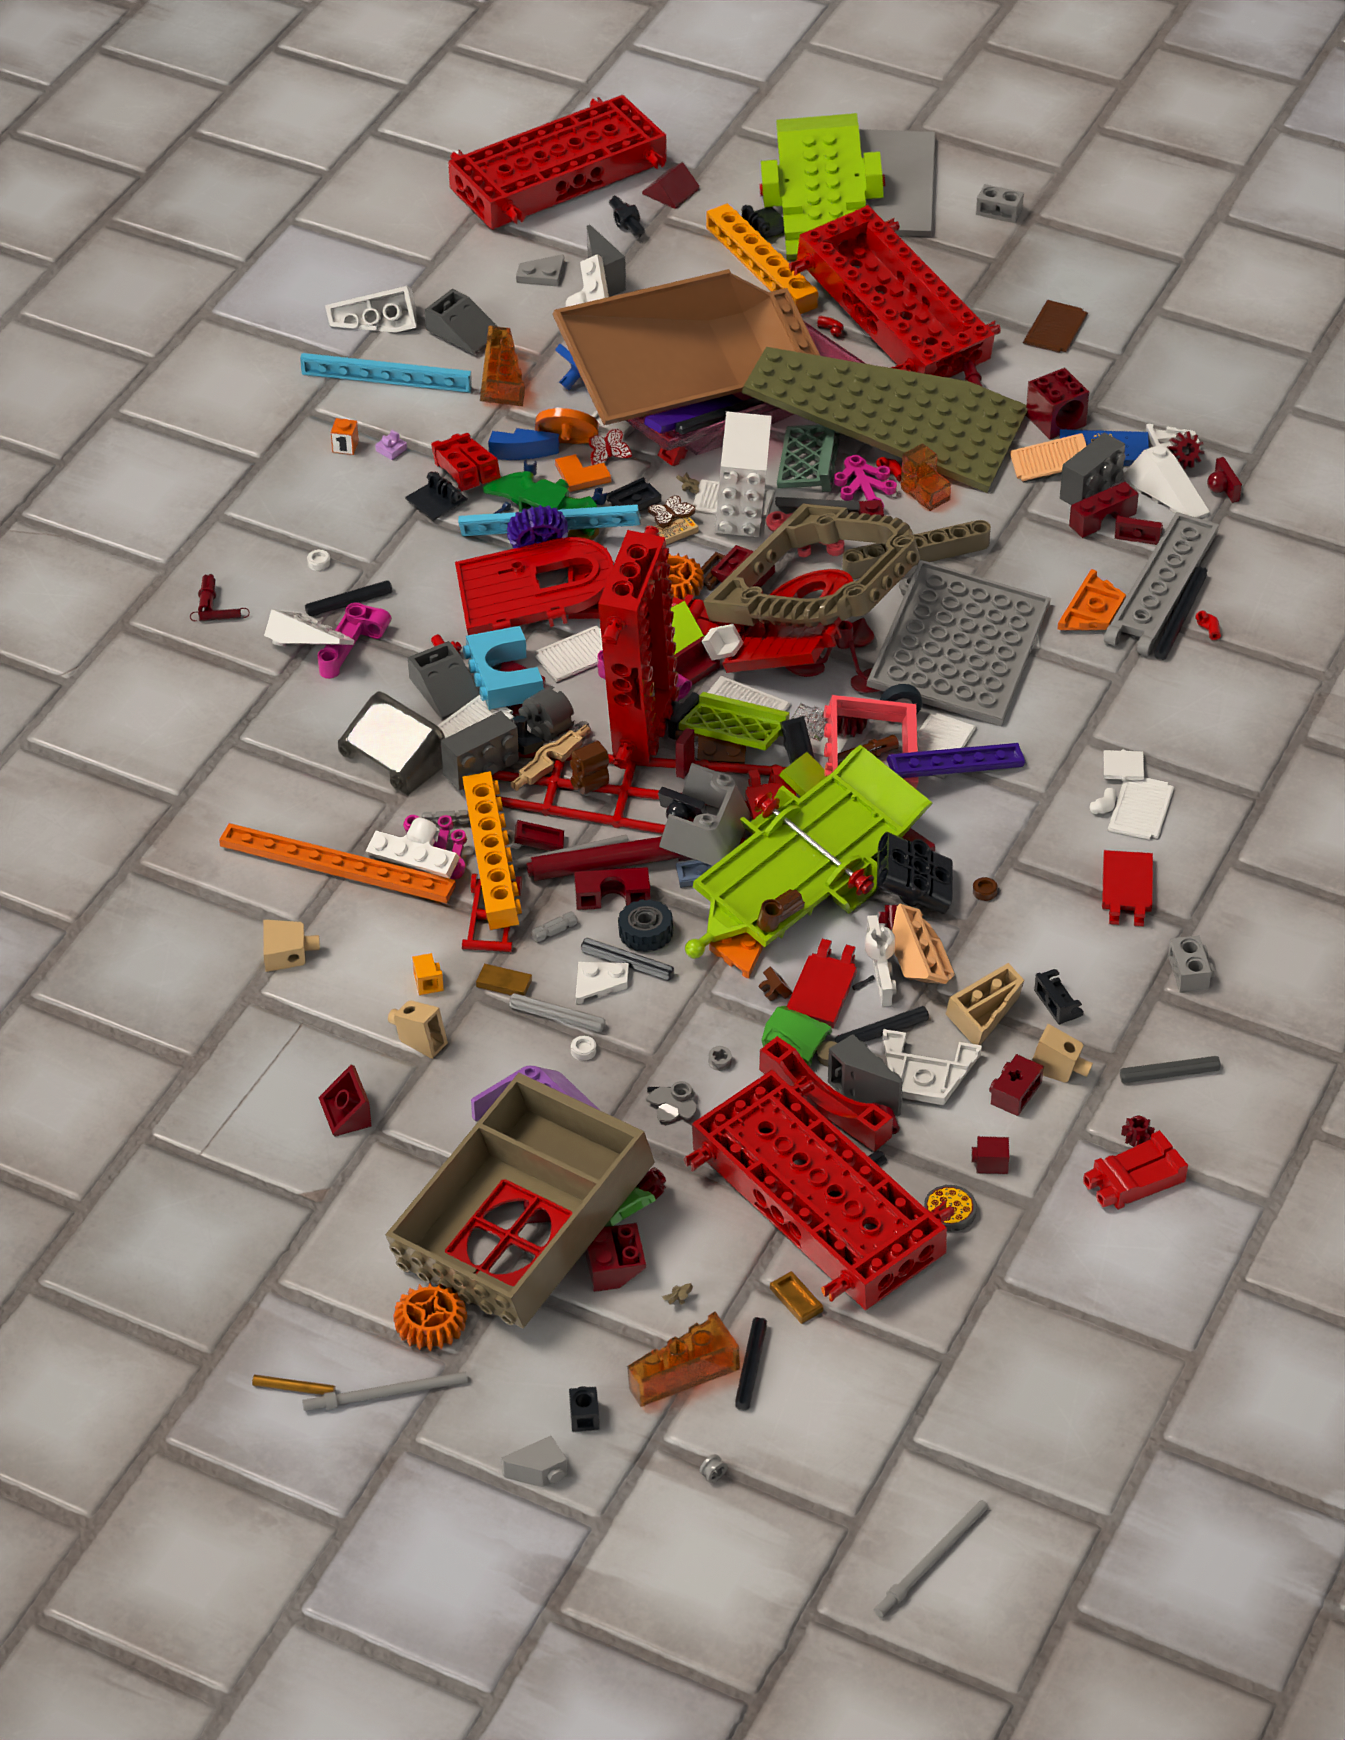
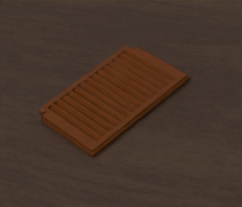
M1047 300L1023 343L1058 353L1060 351L1067 352L1088 312L1083 311V308Z

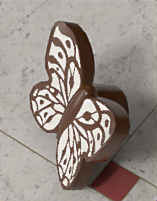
M679 496L670 497L665 505L656 504L648 508V513L655 517V522L661 528L670 525L672 519L690 517L696 512L694 505L687 502L681 503V497Z

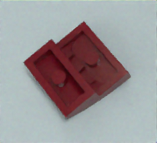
M735 545L711 570L712 575L723 582L754 551ZM775 565L752 587H762L775 573Z

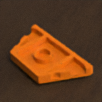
M1091 569L1059 620L1057 629L1107 630L1126 599V594L1120 589L1115 588L1107 579L1101 580L1097 576V571Z
M747 932L709 943V950L713 954L723 958L724 962L729 966L735 965L742 971V976L748 979L764 947Z

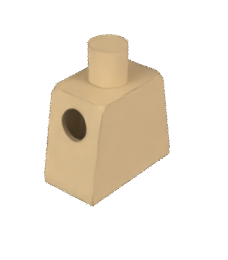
M263 920L266 972L302 966L306 963L305 951L320 950L319 935L305 936L304 924L302 922Z
M410 1000L399 1010L392 1009L389 1012L388 1022L396 1025L399 1040L427 1057L433 1059L448 1044L438 1007Z
M1047 1024L1032 1061L1044 1066L1043 1076L1066 1083L1069 1081L1073 1071L1087 1077L1093 1065L1092 1062L1080 1057L1084 1046L1082 1042Z

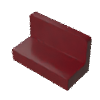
M1117 516L1114 539L1157 545L1161 539L1163 525L1162 522Z
M704 636L674 655V657H677L675 672L690 680L692 685L720 667V660H711L702 643Z

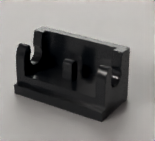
M1052 969L1035 975L1034 991L1058 1025L1083 1016L1084 1011L1082 1008H1079L1082 1005L1080 1000H1073L1062 985L1059 977L1050 980L1051 977L1060 974L1057 969Z

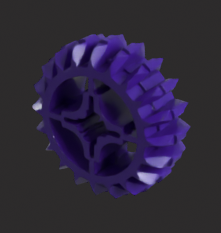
M539 505L535 508L531 506L530 509L523 508L522 512H516L515 516L511 517L510 522L507 523V536L513 548L568 537V523L565 516L557 508L551 509L550 505L546 507Z

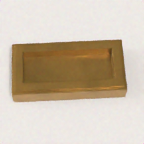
M484 963L476 980V987L508 995L516 993L525 996L532 982V974Z
M792 1271L770 1283V1290L801 1324L823 1312V1305Z

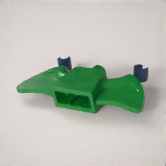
M527 460L524 461L523 472L502 476L483 487L486 494L505 497L519 505V512H522L523 508L530 509L531 506L535 508L539 505L542 507L550 505L551 509L557 508L558 510L597 507V505L605 504L608 494H602L603 488L598 487L594 490L593 497H569V485L563 479H559L556 483L546 479H541L537 483L534 482V476L537 474V461L534 464H527ZM596 528L579 530L588 536H592Z

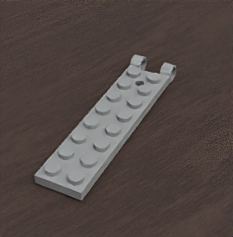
M1176 512L1116 616L1108 626L1104 637L1105 643L1116 646L1121 633L1125 632L1140 637L1137 653L1150 655L1155 640L1188 585L1196 567L1199 566L1215 538L1219 524Z

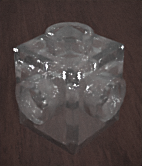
M800 703L791 719L804 716L810 740L812 738L820 742L824 737V727L827 723V718H824V710L817 706L812 708Z

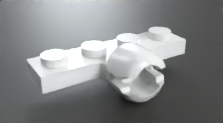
M597 254L580 262L584 287L580 292L567 298L566 307L609 297L603 259L600 255Z
M420 817L413 820L404 837L375 831L365 851L371 857L449 879L460 859L455 852L433 847L440 830L433 822Z
M877 915L867 916L865 951L873 962L882 1007L892 1006V995H896V982L890 979L893 974L891 961L887 962V959L895 952V935L889 928L879 925Z

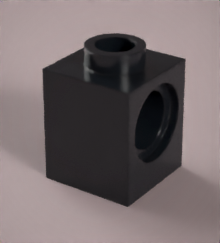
M581 1386L569 1388L572 1432L600 1430L597 1387Z

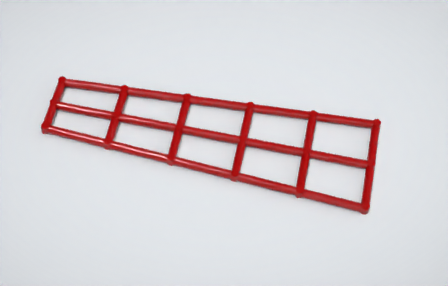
M519 752V757L534 758L536 752L527 755ZM572 754L565 761L550 758L555 760L551 777L543 776L534 783V785L548 786L543 804L501 797L503 807L538 812L544 816L555 815L612 825L614 828L625 827L663 834L666 826L664 824L624 818L623 815L628 796L659 800V790L631 787L636 766L676 769V759L652 757L650 764L629 760L622 785L608 784L592 791L619 795L613 816L553 805L557 788L574 789L571 779L560 778L564 762L572 760ZM608 754L609 764H614L615 761L613 760L615 757H613V754ZM706 759L695 760V764L717 772L748 774L749 770L758 769L759 775H770L768 783H772V767L779 766L777 764L766 766L711 762ZM498 771L492 775L493 780L509 782L519 777V773ZM689 817L688 821L693 822L694 818ZM742 838L740 844H742V843H743L745 840H747V839H746V838Z

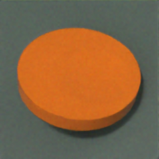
M553 408L544 410L536 416L535 430L559 434V443L585 444L589 443L588 441L591 436L598 435L599 423L594 417L582 411Z

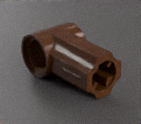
M789 889L775 899L765 900L761 905L758 915V927L765 932L776 931L779 923L804 907L805 902L802 899V895L796 889Z

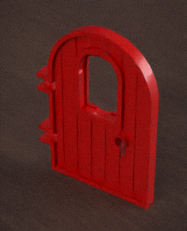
M566 537L456 561L455 566L468 635L516 627L547 619L549 620L550 627H553V619L561 617L563 624L568 623L566 615L586 610L599 602L614 565L610 553L605 547L593 540L580 537ZM572 565H588L592 567V572L581 580L541 589L539 580L536 578V575L539 573Z
M838 569L813 571L784 583L769 595L802 598L811 592L824 590L820 597L834 594L843 585L853 582V578L849 573ZM838 617L830 625H822L820 623L818 626L808 628L806 625L799 628L794 625L784 626L782 623L780 625H773L771 622L765 624L760 621L754 626L747 625L740 636L744 642L734 656L725 658L722 664L726 673L814 664L824 648L837 645L835 639L842 637L838 629L842 620Z

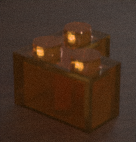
M922 443L902 454L901 489L913 497L920 505L931 511L950 500L951 482L937 472V454Z

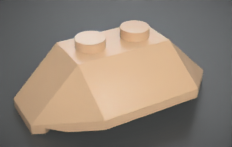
M899 904L892 932L895 935V956L901 967L902 974L909 980L946 984L955 974L940 938L931 925L922 918L923 914L920 909Z

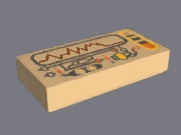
M691 517L672 519L670 525L664 528L658 525L655 526L659 529V536L665 537L666 545L699 532V526Z

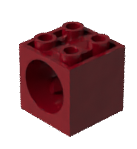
M1066 368L1028 381L1026 416L1049 440L1059 437L1060 429L1077 430L1087 424L1089 391Z

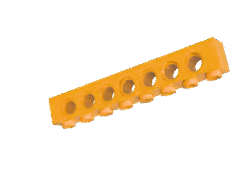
M726 203L706 211V228L771 292L788 288L800 314L817 308L819 297L817 288L812 286L800 273L794 275V271L791 272L789 269V262L783 258L782 254L778 253L747 220H744L737 210H734Z
M491 771L464 776L462 778L489 928L494 930L519 925L518 914H522L520 899L515 900L514 898L519 896L517 883L511 882L516 877L513 864L508 865V862L513 861L510 847L505 848V845H509L507 830L502 831V828H506L504 813L499 814L500 811H503L501 797H496V795L500 794L498 780L493 781Z

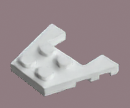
M883 1029V1044L887 1067L901 1077L903 1082L902 1098L944 1105L981 1055V1045L959 1042L955 1061L903 1053L906 1033Z

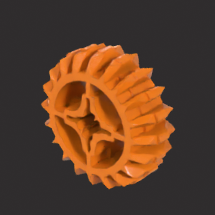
M669 553L667 564H670V574L668 580L672 581L670 596L682 600L685 599L687 594L694 597L699 596L704 585V573L700 563H696L695 558L689 559L688 555L681 557L678 553L676 556H671Z
M430 1282L428 1287H422L419 1284L417 1290L409 1288L408 1295L401 1294L400 1302H396L393 1318L397 1333H400L402 1341L407 1340L409 1346L417 1344L419 1350L424 1346H428L431 1352L433 1346H438L442 1350L444 1343L452 1345L453 1338H460L461 1331H464L466 1327L467 1311L464 1300L460 1299L458 1293H453L450 1287L444 1289L442 1284L433 1287Z

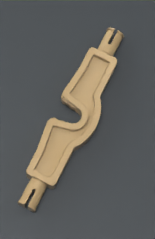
M584 725L577 732L570 730L556 742L542 746L536 752L534 759L519 770V777L511 782V787L518 791L524 784L532 785L553 771L554 763L550 758L565 761L573 751L583 745V738L591 733L590 728Z

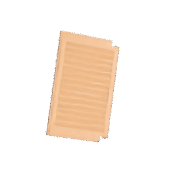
M1083 433L1009 451L1017 478H1021L1023 482L1062 472V465L1085 448L1086 442Z

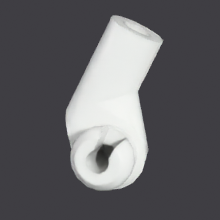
M1113 788L1105 789L1104 797L1090 803L1091 812L1093 814L1111 812L1115 807L1116 790Z

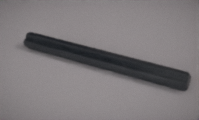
M757 398L744 400L676 423L675 432L679 433V435H684L726 421V411L750 413L762 409L766 405L764 401Z
M1196 567L1155 650V657L1157 659L1165 660L1207 577V568Z

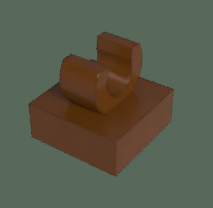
M771 966L763 972L768 980L761 982L758 987L763 992L770 989L765 994L767 999L773 1001L777 998L778 994L786 999L793 993L782 976Z

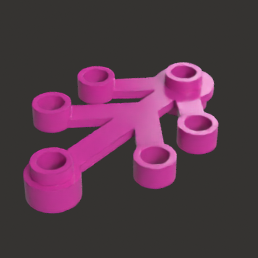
M858 455L847 457L844 461L845 469L843 472H837L834 475V484L842 487L840 497L845 501L852 500L860 487L867 501L881 500L875 496L872 487L882 490L889 495L896 493L897 483L893 480H888L890 469L886 466L876 468L868 465L866 460ZM865 472L876 476L879 480L865 475ZM851 475H855L856 478L849 486H845L847 479Z
M409 815L406 817L403 823L406 834L413 820L419 818V816ZM443 815L438 819L440 832L437 842L435 841L433 847L446 850L450 830L453 829L454 824L450 816ZM457 829L451 834L454 844L452 852L457 853L460 857L450 879L454 880L462 877L466 868L461 854L463 845L467 842V837L461 829Z

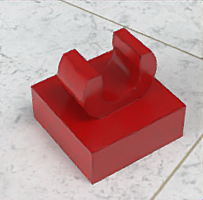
M665 436L658 456L671 466H677L680 460L685 458L688 450L685 449L686 446L672 436Z

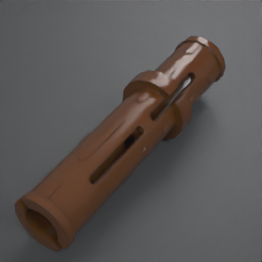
M890 735L879 740H869L867 744L862 746L878 758L882 753L898 749L899 742L895 735ZM855 748L838 753V766Z

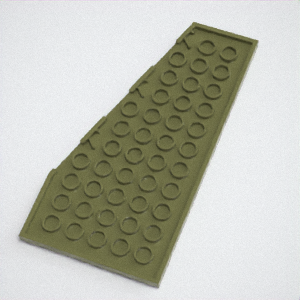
M771 347L765 348L742 390L744 394L988 493L1027 413L1025 404L969 381Z

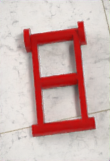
M472 873L471 893H474L468 938L467 940L462 939V949L512 952V942H508L511 926L504 927L502 942L474 940L477 919H488L486 910L479 909L482 890L481 881L478 879V874ZM516 876L515 881L511 882L517 883L518 893L521 896L522 876Z

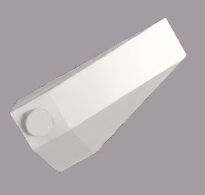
M408 286L325 305L330 327L393 333L417 328L415 301L412 288Z
M1163 443L1144 450L1123 475V478L1135 491L1140 494L1145 492L1152 496V501L1166 504L1169 506V510L1175 514L1179 512L1199 519L1210 514V511L1176 457Z
M274 609L271 610L264 636L273 639V644L285 647L286 644L353 645L355 641L341 632L332 630V627L328 625H322V621L302 612Z

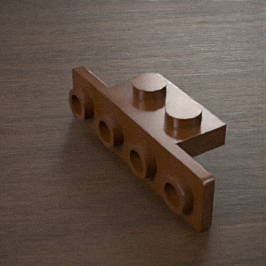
M684 730L675 731L676 741ZM694 733L695 742H698L697 761L706 759L711 762L745 764V745Z

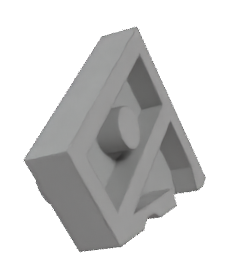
M564 255L520 263L516 274V283L558 286L564 265Z

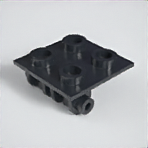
M744 205L741 208V217L747 220L764 239L784 232V218L773 207H765L754 211L751 205Z
M432 471L427 474L428 484L405 497L407 501L433 520L468 501V498L462 495L459 488H455L450 481L442 478L438 472Z

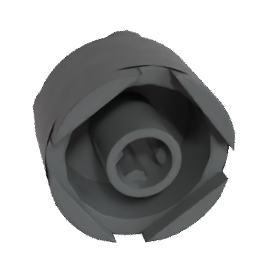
M547 686L524 700L522 707L519 708L520 716L527 717V724L531 729V733L545 741H549L568 730L575 722V720L572 721L571 716L574 715V710L570 701L563 692L559 691L557 693L554 691V686Z

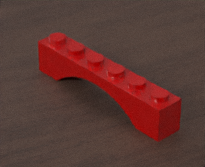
M776 1036L760 1049L759 1070L766 1074L773 1070L790 1086L806 1075L807 1082L812 1080L815 1089L804 1095L803 1098L824 1117L875 1152L892 1138L893 1117L873 1103L854 1101L835 1091L812 1071L794 1047L780 1037Z

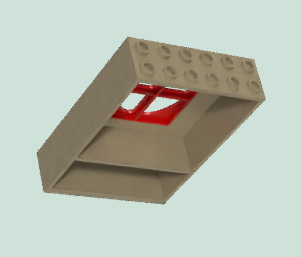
M518 1073L385 1236L390 1245L389 1249L396 1258V1264L401 1270L417 1274L424 1282L429 1283L431 1281L437 1285L442 1284L444 1289L450 1287L453 1293H458L460 1299L464 1300L465 1303H474L489 1315L493 1313L501 1317L505 1323L509 1325L515 1324L524 1329L650 1170L655 1161L643 1130ZM525 1200L529 1202L528 1207L509 1229H503L484 1219L488 1212L500 1205L514 1201ZM538 1210L546 1211L551 1219L550 1238L543 1247L537 1246L518 1236ZM476 1228H480L500 1238V1242L480 1265H474L468 1257L469 1237ZM511 1245L535 1256L531 1263L517 1271L506 1274L490 1273L492 1266Z

